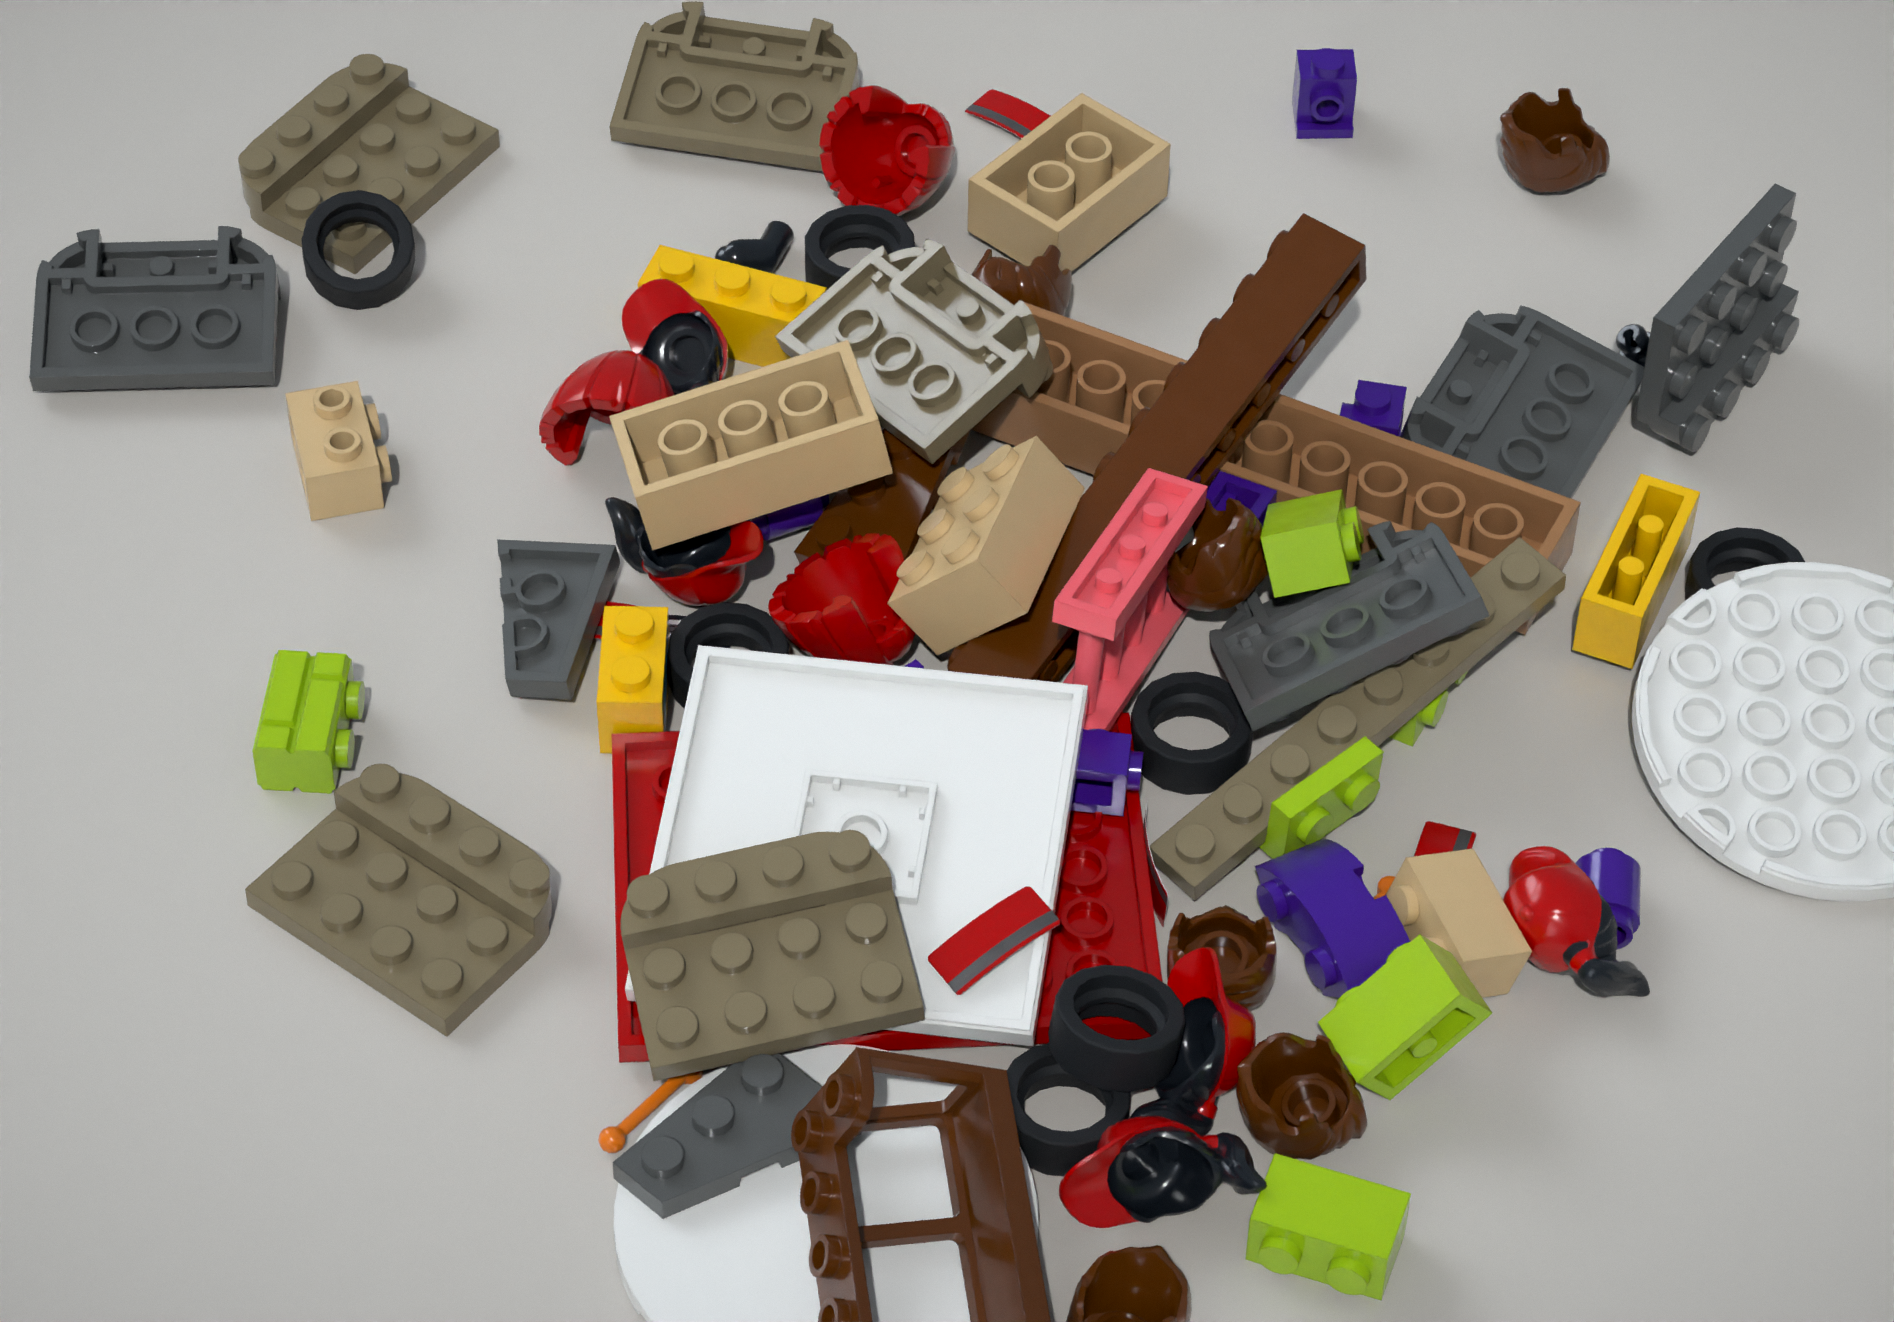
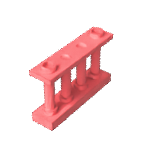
M1148 468L1055 599L1052 622L1079 631L1075 666L1063 683L1088 686V704L1084 729H1104L1107 731L1111 729L1190 610L1181 607L1171 596L1170 592L1166 591L1169 574L1166 568L1168 567V560L1205 508L1208 486Z

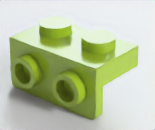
M1364 736L1271 803L1266 839L1259 848L1274 859L1321 840L1356 813L1366 808L1375 800L1380 789L1378 779L1384 751Z

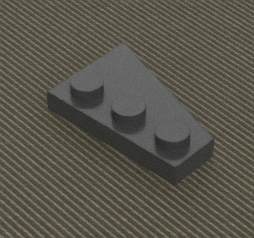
M497 539L502 578H500V595L504 609L502 631L505 680L510 695L515 697L571 700L620 565L616 545Z
M780 1053L754 1055L746 1061L733 1063L613 1161V1177L619 1184L664 1219L739 1187L741 1177L778 1162L781 1168L798 1162V1152L794 1150L791 1142L793 1121L797 1113L809 1103L822 1086Z

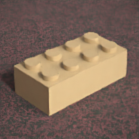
M848 340L609 416L652 551L893 473L878 416Z

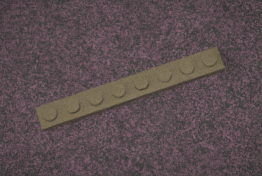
M1517 538L1471 577L1490 616L1472 624L1467 630L1458 635L1447 636L1413 653L1408 659L1399 664L1388 665L1353 682L1349 688L1342 692L1330 694L1154 841L1149 847L1155 866L1194 901L1197 900L1265 842L1271 803L1364 736L1376 746L1382 744L1565 589L1566 574L1522 538Z

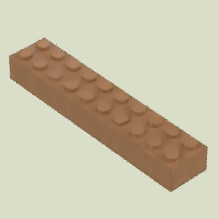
M1024 302L1032 312L1047 344L1049 357L1053 364V373L1030 398L1018 389H1015L971 430L1014 446L1037 436L1061 463L1094 475L1102 458L1109 452L1116 453L1128 438L1130 426L1138 412L1144 407L1151 408L1161 396L1166 379L1175 365L1179 362L1186 363L1187 360ZM1282 394L1277 395L1220 469V471L1277 490L1276 503L1342 489L1346 508L1357 506L1364 534V543L1360 544L1361 555L1376 548L1367 530L1374 525L1391 521L1395 532L1424 530L1432 522L1443 531L1470 578L1519 537L1562 571L1572 555L1581 504L1577 500ZM1538 612L1515 631L1526 635Z

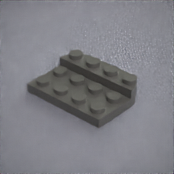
M1776 183L1653 317L1637 405V420L1649 425L1654 433L1692 452H1696L1702 446L1714 420L1718 416L1726 418L1731 413L1742 388L1748 382L1755 384L1759 381L1768 366L1770 355L1775 347L1784 351L1791 344L1799 327V318L1792 315L1799 291L1783 284L1788 266L1782 263L1784 251L1790 244L1797 227V221L1791 218L1796 193Z
M218 226V240L102 243L100 230L91 229L76 233L78 242L58 252L49 262L41 261L36 276L29 375L33 391L275 385L278 300H281L275 260L273 255H268L256 243L243 238L241 229Z
M1520 305L1516 315L1497 313L1484 316L1478 310L1467 319L1459 338L1422 395L1416 397L1400 437L1572 499L1640 387L1644 367L1529 307Z
M1391 521L1374 525L1367 530L1376 548L1362 554L1361 560L1353 562L1350 583L1277 597L1263 604L1256 590H1254L1246 600L1236 605L1238 610L1226 621L1221 629L1210 631L1211 646L1253 731L1270 723L1283 721L1291 716L1294 711L1329 694L1342 692L1349 688L1353 682L1388 665L1399 664L1408 659L1413 653L1447 636L1458 635L1467 630L1472 624L1490 616L1480 593L1440 527L1430 522L1424 530L1395 532Z

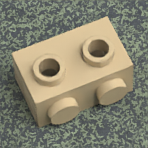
M358 381L285 393L291 439L311 521L384 508L381 483L392 481L386 445L374 446L373 440L381 439L375 403L364 405Z
M1474 848L1405 858L1386 896L1395 909L1410 942L1421 934L1452 953L1482 998L1508 994L1530 957L1532 950Z

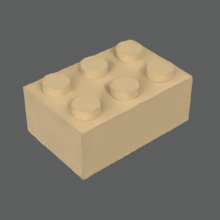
M1080 93L969 178L967 231L1025 266H1030L1035 257L1042 256L1049 245H1055L1061 252L1059 260L1061 272L1066 268L1072 272L1167 197L1171 144L1085 94Z
M1037 436L1013 448L1010 445L1001 446L985 462L970 470H967L965 467L956 469L940 484L937 490L940 498L933 512L919 526L917 534L920 538L912 554L900 565L897 571L899 581L887 604L937 656L1028 613L1085 487Z

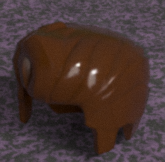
M1559 88V100L1554 102L1544 100L1535 92L1524 93L1500 116L1502 123L1500 143L1503 148L1502 155L1505 159L1506 167L1518 183L1537 192H1561L1575 188L1598 175L1605 174L1609 167L1610 154L1606 140L1595 131L1594 127L1587 125L1584 121L1581 108L1575 104L1571 90L1568 88Z
M1049 245L1042 256H1037L1033 259L1030 266H1024L1002 257H992V249H987L971 274L1013 305L1018 300H1022L1023 302L1065 316V310L1068 308L1070 301L1072 274L1068 268L1061 272L1059 268L1061 252L1055 245Z
M1206 498L1205 508L1192 525L1194 531L1193 540L1173 553L1167 562L1168 567L1166 569L1169 573L1167 584L1170 594L1181 607L1195 611L1213 612L1231 608L1246 600L1266 577L1268 568L1260 538L1262 524L1256 515L1248 507L1242 505L1241 501L1232 498L1227 499L1226 510L1217 511L1212 506L1211 501Z
M1227 905L1219 906L1202 915H1196L1191 919L1185 917L1184 913H1179L1169 934L1167 979L1176 962L1185 954L1198 948L1210 947L1217 954L1226 995L1245 1006L1249 1011L1260 1007L1269 996L1276 976V941L1268 916L1254 922L1248 916Z
M1276 1033L1259 1042L1237 1066L1239 1077L1236 1093L1244 1123L1251 1137L1269 1153H1277L1293 1159L1312 1160L1335 1149H1341L1348 1144L1351 1138H1361L1368 1124L1364 1101L1359 1089L1355 1087L1357 1082L1344 1067L1341 1056L1335 1050L1332 1041L1328 1037L1318 1034L1316 1041H1312L1291 1033Z
M1162 1246L1127 1247L1117 1251H1109L1098 1257L1081 1277L1075 1289L1066 1322H1190L1192 1311L1190 1287L1183 1272L1174 1264Z

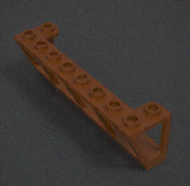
M856 1047L841 1066L828 1077L826 1083L809 1103L797 1113L791 1130V1142L794 1150L799 1155L802 1176L800 1205L802 1211L807 1214L811 1239L809 1268L811 1274L816 1277L820 1302L818 1322H873L862 1249L946 1240L954 1241L959 1248L971 1322H1051L1007 1070ZM873 1072L957 1084L956 1088L941 1101L873 1107ZM928 1125L937 1127L940 1133L953 1217L858 1226L846 1148L859 1132Z

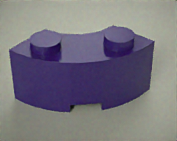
M1323 838L1255 866L1260 885L1257 887V898L1262 912L1266 917L1268 916L1270 922H1273L1275 929L1287 934L1304 955L1308 975L1324 996L1340 998L1346 991L1360 986L1386 964L1388 956L1397 947L1410 942L1387 896L1384 895L1374 900L1365 887L1361 876L1364 871V865L1349 850L1332 840Z

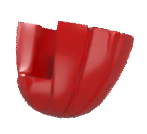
M877 85L859 87L848 92L849 96H843L834 105L835 111L828 113L827 119L829 122L823 124L820 134L819 146L824 150L820 154L822 171L826 180L832 183L830 186L831 190L838 192L837 198L845 206L870 205L887 209L897 216L918 208L938 190L950 170L956 148L953 146V134L948 120L941 112L928 104H908L897 94Z
M615 350L602 353L580 365L555 390L542 413L539 424V436H541V442L546 443L545 449L556 460L565 466L572 465L578 457L590 417L611 425L609 418L611 415L675 394L661 368L645 355L636 354V352L629 350Z
M867 533L863 537L856 535L853 542L846 538L825 547L823 556L816 552L795 567L794 574L786 576L787 581L780 583L772 594L774 598L770 599L768 604L769 613L779 629L792 643L811 657L893 665L895 661L902 658L910 650L916 634L887 604L899 581L897 571L905 560L897 541L892 536L886 534L880 536L879 533Z

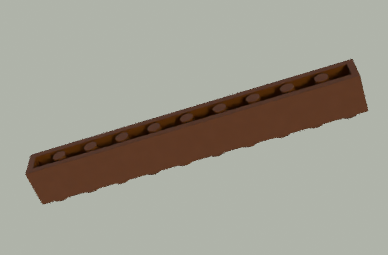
M1305 213L1300 216L1289 232L1282 230L1275 237L1269 248L1267 260L1255 275L1250 273L1242 279L1235 291L1233 303L1221 319L1215 317L1207 324L1199 339L1198 348L1186 363L1179 362L1175 365L1166 379L1161 396L1151 408L1144 407L1138 412L1130 426L1128 438L1116 453H1107L1098 464L1093 476V483L1080 498L1028 613L955 647L948 660V671L1058 682L1076 658L1079 631L1052 622L1054 601L1148 468L1206 486L1210 484L1367 280L1365 244Z

